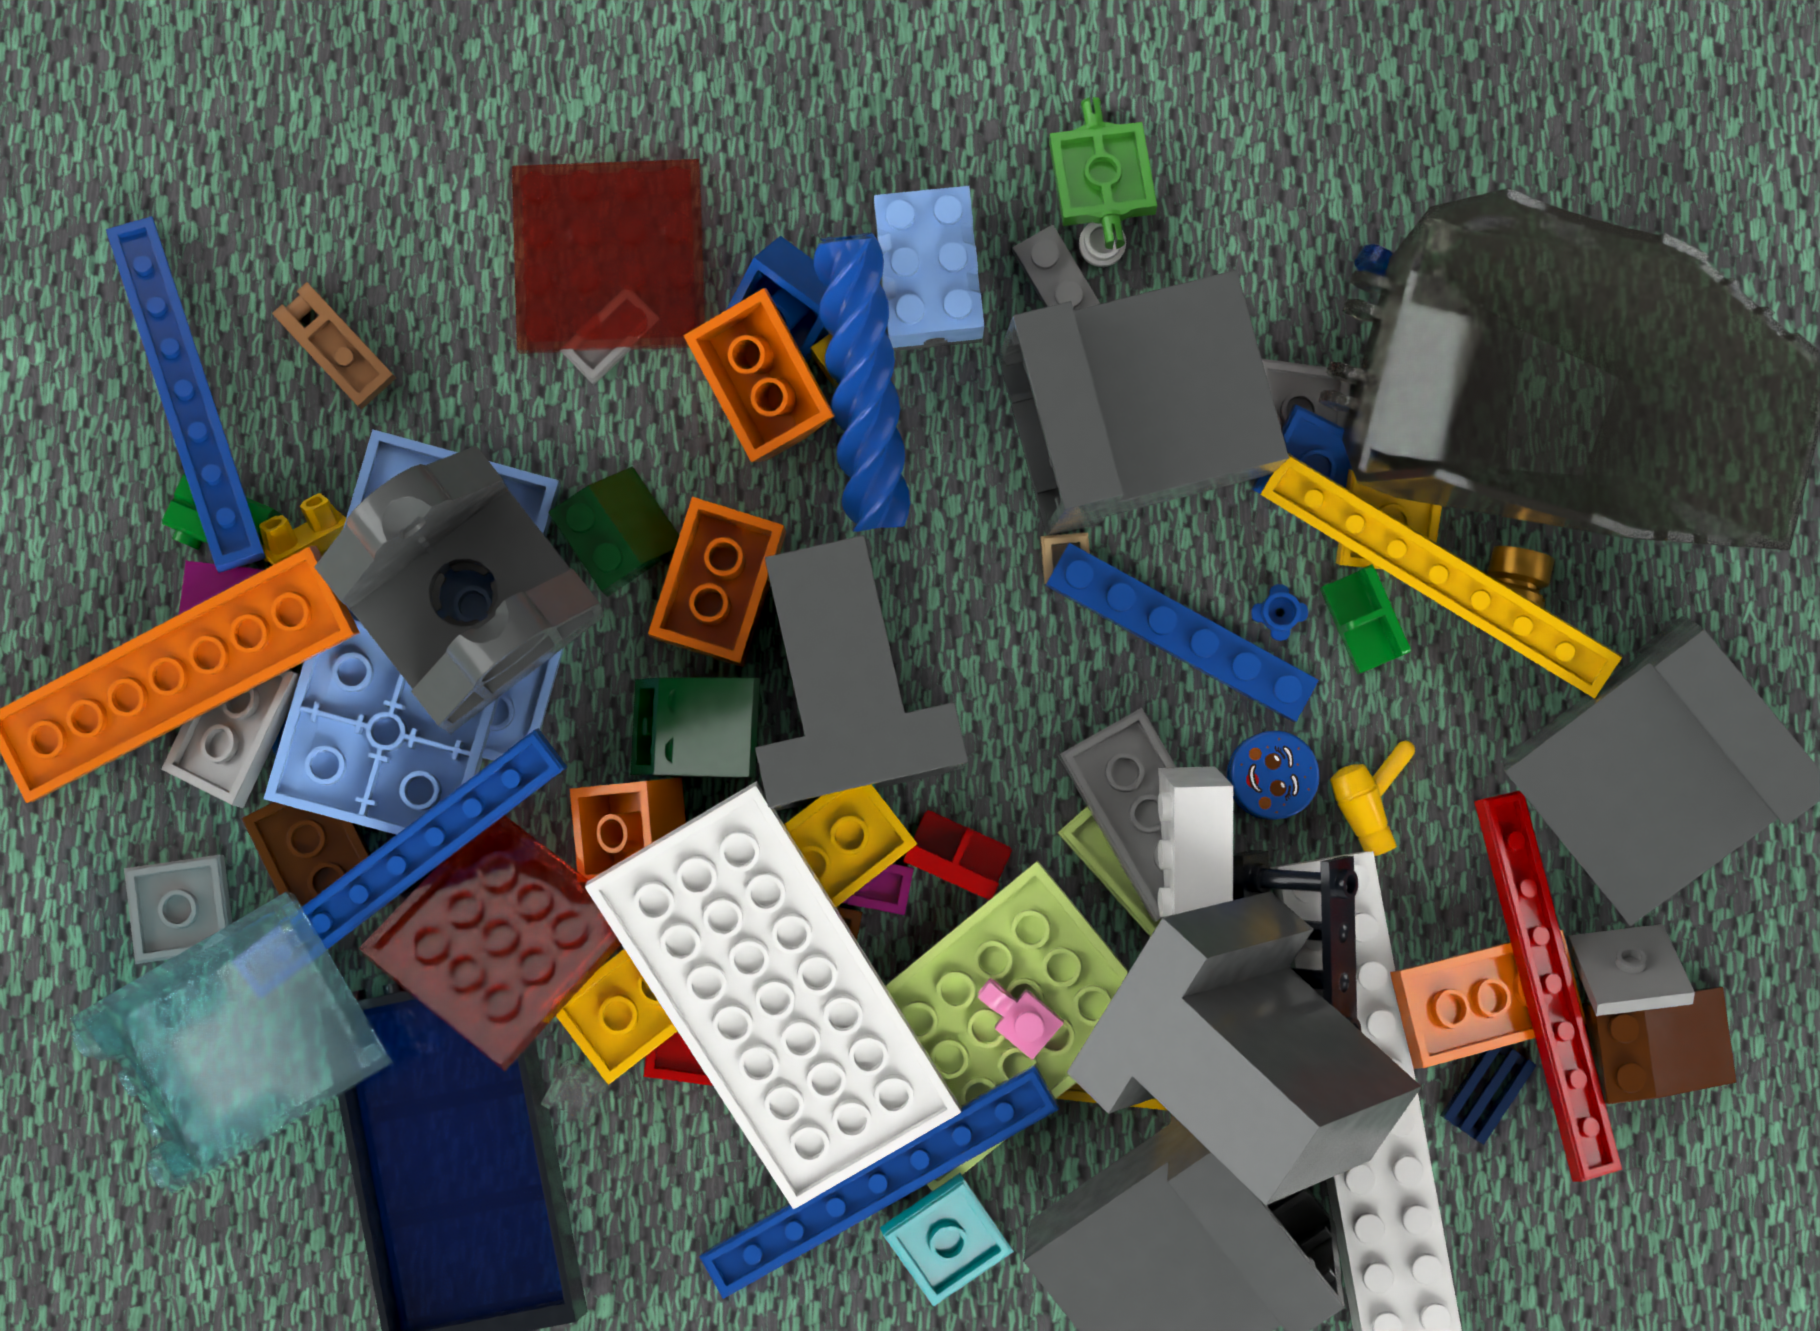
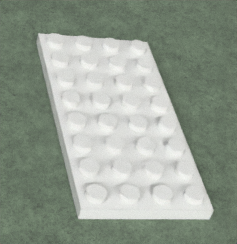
M757 781L586 882L585 888L793 1209L961 1113V1107L775 809L768 807L766 795Z

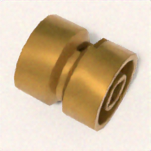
M1495 546L1491 556L1488 575L1544 608L1545 599L1539 593V590L1549 586L1555 559L1547 554L1525 548Z

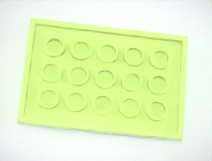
M1037 860L885 986L958 1103L962 1106L1036 1064L1053 1096L1057 1099L1076 1083L1067 1074V1071L1129 971ZM990 977L1016 999L1025 989H1028L1064 1020V1024L1033 1060L995 1029V1025L1002 1015L989 1008L978 998L979 990ZM1002 1142L927 1184L928 1187L934 1191L957 1174L961 1173L963 1175Z

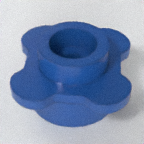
M1276 584L1270 588L1269 596L1262 603H1257L1252 607L1251 616L1255 622H1262L1270 630L1271 637L1274 640L1283 641L1290 636V629L1297 622H1303L1307 619L1308 608L1304 603H1299L1296 597L1289 593L1287 586ZM1277 608L1283 609L1284 615L1282 617H1278L1275 614Z

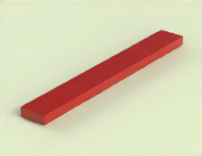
M1518 790L1476 800L1474 803L1572 1182H1584L1622 1170L1526 798Z

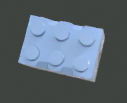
M969 186L874 195L876 235L884 258L881 283L889 303V320L886 330L894 351L981 343L984 332V318L979 288L978 262L974 241Z

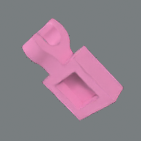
M990 977L978 992V998L983 1003L1002 1015L1001 1019L996 1023L995 1029L1031 1060L1036 1057L1064 1024V1020L1028 989H1025L1016 999Z

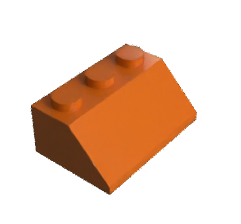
M767 288L761 289L683 335L751 463L767 461L809 437L835 416Z

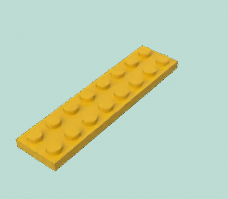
M872 784L820 796L784 824L835 907L839 906L918 844ZM625 949L549 1007L608 1085L678 1031Z

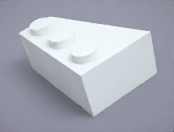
M1216 767L1158 768V813L1162 840H1159L1158 861L1160 869L1164 870V888H1159L1158 891L1160 917L1233 901V785Z

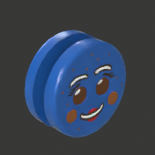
M1266 731L1247 738L1237 746L1229 759L1226 779L1233 785V800L1243 811L1251 816L1265 820L1284 819L1301 812L1314 798L1319 785V766L1310 747L1297 736L1284 731Z

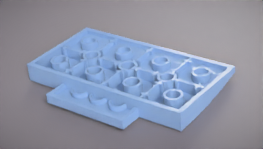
M372 429L344 527L347 525V518L366 497L396 475L419 464L427 465L458 452ZM490 462L504 480L510 493L543 535L547 537L552 519L548 512L555 508L561 487L559 480ZM452 569L444 574L446 580L440 592L442 609L437 612L439 617L444 619L450 616L457 621L464 622L477 619L479 621L484 620L488 616L486 612L492 604L493 592L490 583L495 580L494 576L491 573L483 576L476 571L470 570L454 572ZM348 608L360 633L303 663L263 799L397 835L480 771L483 758L494 761L533 730L539 728L541 731L564 648L450 734L435 723L411 692V686L350 608Z

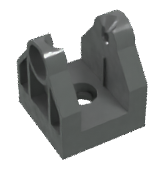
M477 446L427 465L419 464L411 467L381 485L352 511L347 518V525L314 566L339 600L350 608L411 686V692L435 723L450 734L604 617L599 601L574 569L568 567L510 493L504 480ZM451 569L454 572L470 570L476 571L483 576H486L488 573L494 576L495 580L490 583L493 592L492 604L486 612L488 616L484 620L479 621L477 619L464 622L457 621L450 616L444 619L439 617L437 612L442 609L440 592L446 580L444 577L445 573Z

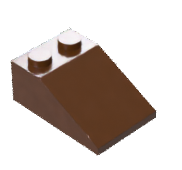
M1722 986L1694 989V1001L1691 1005L1602 1016L1595 1015L1590 1002L1582 1003L1587 1023L1585 1028L1606 1104L1657 1099L1737 1083Z

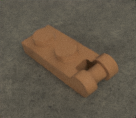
M306 282L297 290L299 293L298 297L286 307L281 304L272 314L362 410L390 385L396 377L316 290ZM313 309L319 316L305 328L300 323V320Z

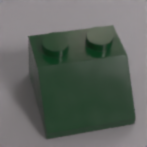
M633 466L586 486L548 512L599 589L607 597L674 553L679 538L678 532Z

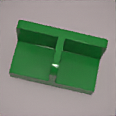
M1373 564L1319 588L1357 674H1361L1411 652L1408 641Z

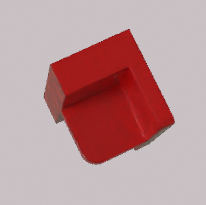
M928 810L924 813L914 835V840L918 844L906 853L903 861L990 900L997 890L998 881L1012 849L999 841L974 831V829L965 827Z

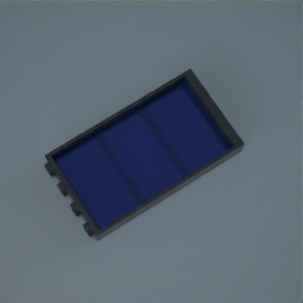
M504 961L475 966L477 976L459 979L458 970L429 976L430 986L413 989L412 980L383 985L384 995L367 998L366 989L336 995L338 1005L321 1008L382 1331H532L577 1322L588 1312L521 967L506 970Z

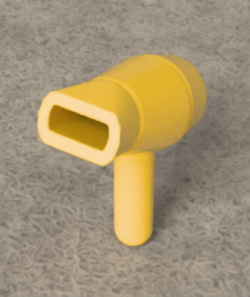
M1407 740L1398 743L1373 777L1366 765L1353 764L1341 768L1330 778L1333 793L1338 802L1337 805L1358 837L1363 850L1373 851L1374 856L1384 854L1397 847L1390 827L1387 825L1388 821L1381 796L1415 754V746Z

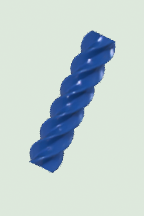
M873 233L820 238L822 242L816 248L813 264L818 279L827 289L820 301L819 314L825 329L833 337L826 349L825 364L830 376L838 384L831 399L830 408L835 415L833 417L835 422L844 431L837 445L836 457L840 468L850 478L843 491L842 507L852 522L857 524L853 532L875 528L903 527L909 515L910 493L906 480L901 474L905 462V448L901 434L896 428L900 413L899 396L894 384L890 380L894 371L895 358L891 341L885 332L889 320V303L885 291L880 285L884 268L883 252L880 243Z

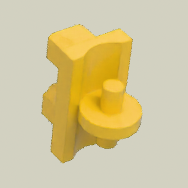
M321 493L304 500L300 508L307 522L299 527L292 529L288 519L283 515L274 516L259 525L265 544L262 546L266 556L264 560L270 562L273 566L309 546H317L321 556H323L343 530L346 517L337 511Z

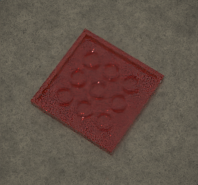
M681 159L512 166L516 340L518 353H558L563 349H574V351L614 350L617 347L631 348V350L690 348L683 335L706 322L700 160Z
M504 815L438 865L359 949L363 956L505 1072L616 951L621 942L587 892L585 885L589 880Z

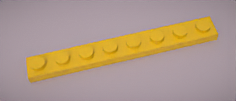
M1289 453V459L1273 472L1260 495L1594 699L1622 659V655Z

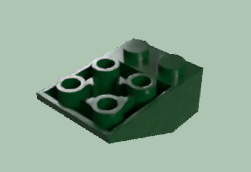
M667 677L635 679L630 775L672 778H755L756 764L758 763L755 747H759L757 743L758 716L762 708V698L759 693L760 679Z

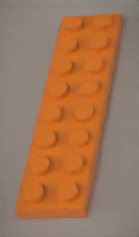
M309 546L0 708V753L25 802L36 801L359 634L360 632L347 606L339 600L314 568L322 557L317 546Z

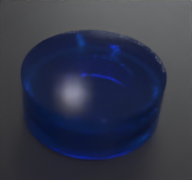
M1375 244L1364 245L1354 261L1355 267L1361 274L1385 286H1394L1404 271V265L1396 254Z

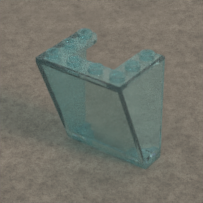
M289 892L274 898L70 1018L76 1028L71 1032V1036L81 1054L86 1058L93 1055L99 1061L118 1060L123 1069L118 1072V1077L123 1087L131 1097L139 1096L147 1110L146 1113L142 1114L146 1127L155 1139L162 1137L164 1142L150 1149L152 1160L146 1163L147 1169L154 1182L161 1189L167 1186L171 1194L202 1182L393 1063L295 894Z

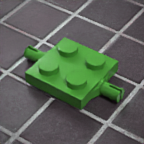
M1089 97L1081 102L1085 125L1072 131L1050 133L1049 146L1062 225L1068 226L1092 222L1102 224L1105 248L1113 249L1115 240L1116 249L1125 245L1121 221L1131 217L1155 215L1157 210L1142 122L1120 125L1103 122L1101 100L1098 97H1093L1091 109Z

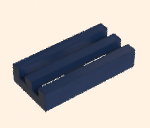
M1509 1046L1482 1052L1440 1116L1484 1145L1537 1065ZM1500 1052L1505 1057L1464 1119L1460 1118L1457 1114ZM1516 1063L1519 1065L1518 1069L1478 1129H1476L1473 1125Z

